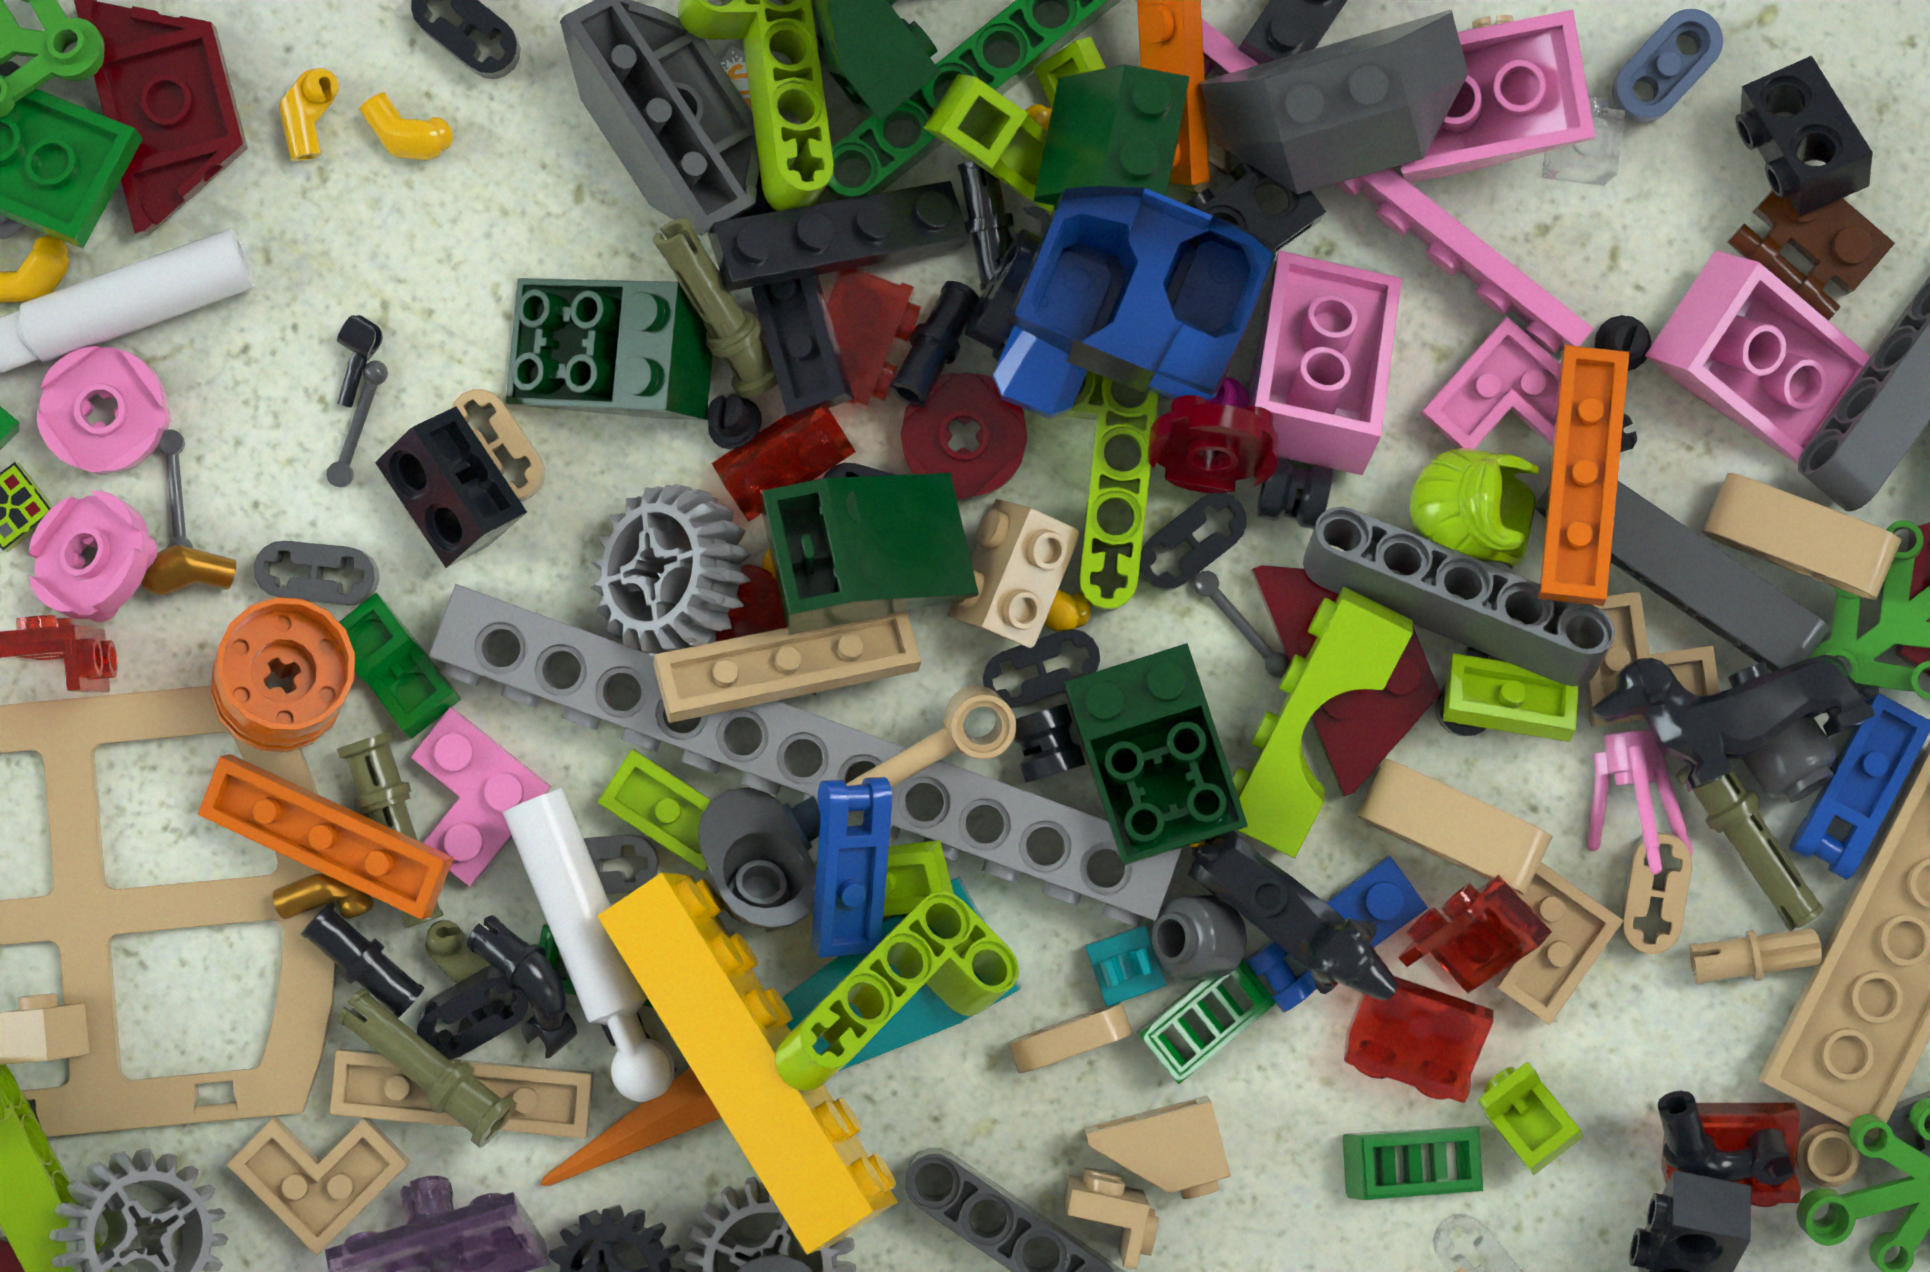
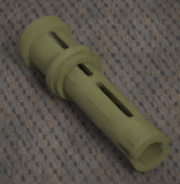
M680 218L665 224L660 228L662 234L656 233L653 237V242L667 260L690 302L704 321L703 323L708 330L706 333V345L713 356L722 357L733 375L731 386L737 396L753 398L771 390L778 382L769 350L759 335L761 324L758 319L749 311L742 310L730 291L726 292L721 274L702 246L689 219Z
M392 731L337 748L339 758L347 759L359 795L354 800L356 809H360L361 814L368 813L370 819L417 840L405 800L411 799L409 792L412 791L409 782L401 781L390 748V744L395 740ZM369 756H370L371 759H372V762H373V765H374V768H375V771H376V774H377V777H378V780H379V784H378L377 781H376V778H375V775H374V771H373V768H372V765H371ZM387 806L393 821V826L390 824L385 807ZM438 901L432 916L423 920L400 910L404 920V928H409L444 915Z
M1687 765L1675 775L1682 785L1686 784L1685 779L1690 771ZM1733 769L1731 773L1723 775L1722 779L1692 790L1709 814L1706 818V823L1710 829H1715L1717 833L1724 832L1765 895L1768 896L1789 931L1806 925L1823 912L1824 907L1808 888L1799 871L1757 811L1760 808L1759 796L1755 790H1746Z
M359 990L348 1000V1003L355 1008L348 1010L346 1007H343L337 1021L343 1026L346 1025L428 1093L426 1100L430 1103L429 1107L437 1114L444 1111L463 1125L472 1133L471 1141L479 1148L489 1143L512 1116L517 1103L511 1097L506 1096L501 1099L474 1077L475 1068L468 1062L462 1063L459 1060L452 1063L371 997L367 990Z

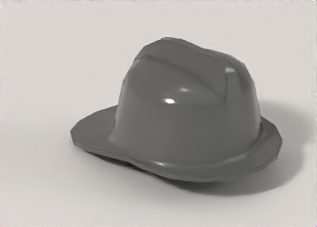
M752 788L731 789L710 802L701 815L698 829L701 853L718 891L720 901L728 914L743 925L764 928L767 933L780 927L791 926L807 917L814 907L816 867L782 808L784 804L763 791Z

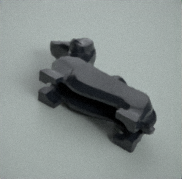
M1825 654L1802 660L1771 673L1768 672L1764 662L1729 676L1728 679L1732 688L1709 696H1699L1686 690L1677 680L1671 669L1662 661L1654 658H1640L1631 661L1620 670L1616 676V689L1591 709L1597 719L1606 722L1621 720L1632 715H1643L1661 751L1685 762L1690 768L1689 774L1685 779L1688 792L1722 779L1723 775L1732 772L1728 759L1742 758L1755 752L1801 718L1812 719L1820 714L1827 713L1828 720L1823 725L1827 737L1861 725L1866 720L1875 716L1873 708L1866 700H1872L1879 695V686L1855 683L1844 664L1837 657Z
M1235 831L1208 839L1197 847H1192L1193 852L1191 855L1195 861L1192 863L1187 875L1214 896L1219 895L1291 957L1307 967L1312 974L1316 988L1321 994H1327L1340 983L1378 1000L1387 1001L1395 995L1398 983L1371 945L1377 932L1376 924L1350 917L1345 919L1296 879L1263 857Z

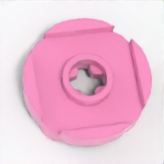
M82 347L66 354L49 369L40 388L43 392L39 400L40 411L37 410V425L44 442L63 462L98 475L120 473L142 463L157 448L163 432L168 430L171 422L170 412L167 408L166 391L156 372L141 358L113 347ZM99 394L106 400L113 397L116 398L118 407L113 411L116 419L110 425L102 421L96 422L93 425L89 422L87 416L94 410L93 404L90 402L93 396Z
M89 491L94 496H86L80 500L70 496L57 503L42 518L30 541L28 555L36 558L34 567L36 578L29 575V579L35 595L48 607L70 618L106 622L116 615L119 607L137 590L147 568L154 563L158 548L155 539L148 535L143 517L134 507L110 493ZM87 546L92 548L98 547L97 554L92 563L83 568L86 563L85 558L81 555L83 550Z

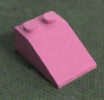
M1567 10L1458 32L1468 76L1424 158L1401 165L1403 178L1409 183L1466 173L1596 139L1574 11Z
M1716 250L1645 355V357L1687 391L1796 464H1798L1799 458L1808 443L1871 358L1760 262Z
M1278 252L1248 387V406L1265 408L1273 415V429L1278 435V457L1363 475L1382 433L1402 278L1288 252Z

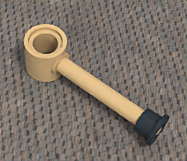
M976 685L963 688L951 697L946 706L944 721H942L945 726L943 729L847 783L846 786L862 785L865 778L886 777L892 788L956 750H959L961 755L965 753L977 759L996 757L1011 745L1015 737L1016 720L1014 713L1000 695L988 687ZM978 707L994 709L996 722L988 734L982 737H971L965 734L964 721L970 711ZM811 796L790 808L788 803L782 805L786 816L806 850L808 851L813 848L810 842L819 837L820 829L818 800L816 801L814 796Z

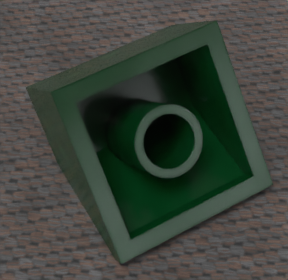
M1124 64L1058 78L1034 194V202L1055 205L1065 189L1087 186L1147 188L1167 197L1190 76Z

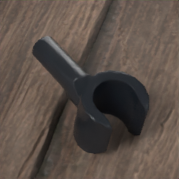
M351 315L348 317L337 337L338 343L353 352L347 363V370L337 404L349 408L353 407L363 369L367 361L376 353L383 340L381 329L361 315Z

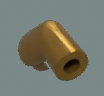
M174 545L157 553L154 563L147 568L141 585L147 591L160 595L170 594L196 582L228 590L235 576L236 560L182 545Z
M314 874L277 888L273 891L272 896L275 909L283 919L297 916L334 901L338 903L340 915L343 918L351 919L372 910L374 904L370 895L325 874Z

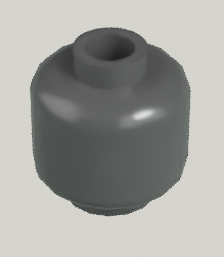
M1804 717L1763 747L1742 757V760L1769 797L1780 798L1787 796L1789 801L1793 803L1810 795L1832 779L1834 775L1829 768L1836 760L1837 753L1815 718Z
M1214 895L1183 896L1170 900L1160 909L1157 920L1154 921L1151 937L1154 953L1161 967L1170 975L1184 980L1214 979L1229 975L1239 966L1245 954L1247 944L1246 925L1241 913L1226 900Z

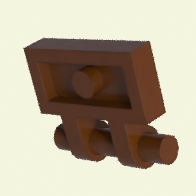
M1772 189L1752 211L1771 227L1768 233L1761 238L1743 223L1727 241L1745 258L1760 262L1828 321L1841 307L1823 291L1829 280L1831 279L1847 294L1853 292L1895 244L1894 241L1843 198L1799 217L1787 197L1778 198ZM1787 242L1814 264L1806 276L1779 253Z

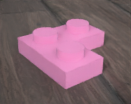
M1506 317L1419 414L1458 448L1475 449L1502 417L1511 410L1553 447L1561 364L1509 317Z
M452 707L447 710L410 757L459 796V799L423 843L454 857L449 871L469 887L477 882L512 838L503 811L546 794L552 788L550 784Z

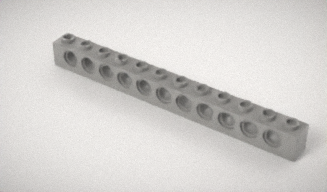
M458 584L454 586L429 654L430 657L445 662L441 671L443 675L473 686L478 685L481 675L505 684L501 696L534 708L538 707L541 697L562 704L565 707L561 718L594 730L598 729L601 719L625 727L621 737L624 741L655 752L658 751L661 741L685 749L681 759L682 762L717 774L721 763L743 770L745 773L741 781L742 784L777 796L780 786L784 785L805 793L803 801L811 796H814L817 801L818 787L821 781L841 779L846 784L847 773L854 764L861 761H869L878 766L908 749L780 701L701 716V721L694 730L688 733H679L668 722L653 666V656H649L648 653L640 650L635 651L634 648ZM502 631L513 632L520 642V654L517 660L507 667H498L489 656L490 641L496 634ZM568 652L578 659L581 673L578 681L572 687L559 689L550 681L548 667L555 656ZM623 674H630L635 677L641 687L639 702L628 711L615 709L608 699L610 683L613 679ZM740 718L753 719L762 731L760 746L749 755L735 753L727 742V732L730 725ZM802 739L815 742L821 749L823 757L819 770L809 777L795 775L789 769L786 760L787 752L791 745ZM942 760L935 762L891 788L890 838L897 840L902 828L924 836V842L940 840L944 857L957 862L961 850L985 859L981 871L1017 884L1021 872L1045 880L1042 893L1077 906L1082 894L1106 903L1102 915L1134 927L1139 926L1142 916L1154 921L1157 920L1182 850L1180 848L1123 866L1122 875L1114 884L1099 886L1094 884L1088 877L1087 863L1089 858L1095 852L1102 849L1113 850L1119 855L1109 823L1104 819ZM919 783H929L936 786L943 796V809L932 820H918L907 810V794L913 786ZM977 806H992L1003 817V830L991 842H978L966 830V818L969 812ZM855 811L864 814V811ZM1041 827L1055 829L1063 840V851L1060 857L1050 864L1034 862L1028 856L1026 850V842L1029 835Z

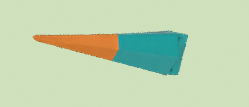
M960 876L951 880L954 894L962 899L984 921ZM908 914L892 915L882 924L881 940ZM928 925L932 933L939 937L935 929ZM868 954L838 956L784 996L782 999L792 1015V1020L787 1023L790 1031ZM888 963L892 971L901 977L896 967ZM974 971V974L976 975L978 980L984 983L981 976ZM1016 980L1014 986L1011 989H1009L993 1004L1019 991L1021 985L1019 984L1018 980ZM925 983L839 1071L960 1024L972 1016L955 1012ZM849 1003V1007L852 1009V1011L857 1016L862 1018V1014L858 1010V1008L853 1004ZM821 1036L812 1047L820 1055L831 1044L826 1042ZM690 1067L672 1080L665 1094L640 1104L544 1176L540 1185H553L722 1117Z

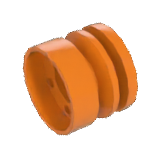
M275 597L250 605L230 622L218 646L214 661L211 699L220 722L237 740L261 751L291 752L314 744L333 727L354 682L355 653L346 629L328 610L305 599ZM274 671L275 675L280 679L291 676L293 681L288 694L280 686L274 687L271 690L267 687L271 672Z

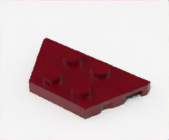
M74 0L78 18L91 22L101 33L104 40V60L98 72L93 75L103 114L108 118L135 128L143 138L121 179L134 233L139 237L147 236L248 149L217 28L209 21L185 16L177 18L162 15L158 11L135 6L127 8L98 2L97 0Z
M1265 565L1253 568L1251 570L1289 663L1295 654L1306 659L1317 636L1308 633V629L1324 598L1335 602L1339 594L1312 582L1302 568ZM1414 626L1413 634L1383 690L1359 689L1341 693L1322 704L1311 716L1342 796L1353 794L1441 695Z

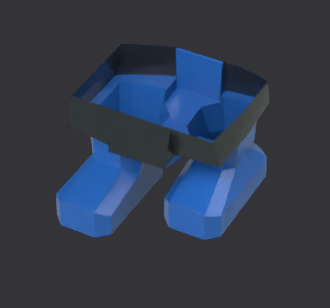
M1087 186L1065 189L1054 205L1007 319V322L1014 326L993 373V380L1001 399L1052 419L1072 410L1089 370L1145 393L1148 390L1170 400L1185 395H1197L1205 398L1208 402L1214 400L1249 324L1275 259L1276 246L1231 222L1202 212L1147 188ZM1198 238L1200 244L1197 250L1190 240Z

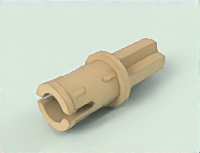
M1810 928L1756 936L1754 930L1746 931V937L1689 945L1692 972L1696 971L1694 973L1696 985L1746 976H1753L1754 981H1760L1763 978V973L1816 966L1822 961L1820 938L1816 931Z

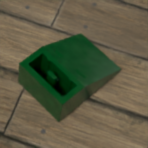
M811 0L820 62L858 112L881 121L941 73L930 58L938 52L936 46L915 21L909 24L905 19L898 16L892 8V5L898 0Z
M518 278L506 404L649 418L707 420L706 412L708 409L713 354L706 345V333L708 330L679 282Z
M951 473L823 478L762 491V516L789 635L963 600L979 595Z
M1188 643L1064 682L1068 704L1123 866L1248 827Z

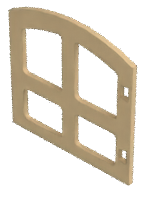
M211 685L0 705V754L36 751L43 758L54 880L53 889L46 896L0 900V945L40 941L55 943L60 952L64 1005L85 1003L90 1054L69 1057V1081L64 1086L21 1090L26 1100H35L38 1122L46 1137L302 1113L306 1109L327 1040L334 1006L337 964L308 938L305 939L301 935L302 931L326 905L288 919H283L275 909L272 896L273 891L277 888L314 874L323 873L275 851L278 865L276 870L270 875L114 889L105 880L95 752L103 744L228 733L234 738L244 761L318 794L302 748L291 752L261 751L237 740L218 718L211 699ZM337 901L329 903L333 910L338 913ZM263 920L279 922L284 930L280 979L274 1015L260 1065L256 1068L144 1079L127 1078L121 1069L111 943L114 937L125 933ZM233 1081L236 1103L198 1106V1084Z

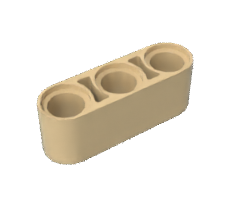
M1727 473L1702 531L1706 536L1726 546L1870 600H1876L1902 541L1898 536L1881 527L1735 473Z
M1386 758L1357 815L1359 819L1392 836L1521 895L1526 894L1553 837L1531 823Z

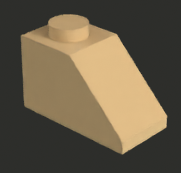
M1208 1096L1084 1128L1089 1147L1167 1193L1180 1190L1182 1199H1191L1214 1193L1219 1190L1217 1180L1231 1177L1212 1102Z

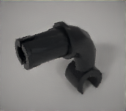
M494 915L484 919V926L480 923L477 924L467 939V948L505 976V983L510 989H519L524 993L534 1010V1015L522 1024V1034L527 1044L538 1036L546 1047L545 1058L552 1057L576 1037L577 1028L573 1019L566 1012V997L562 980L546 959L545 949L538 944L529 945L509 930Z
M1682 1090L1673 1091L1659 1099L1658 1110L1667 1141L1663 1147V1155L1667 1164L1674 1169L1731 1182H1739L1755 1177L1757 1181L1766 1185L1781 1184L1794 1175L1789 1158L1790 1154L1781 1130L1772 1128L1762 1129L1753 1133L1748 1138L1745 1148L1730 1151L1715 1148L1714 1140L1704 1131L1693 1094Z

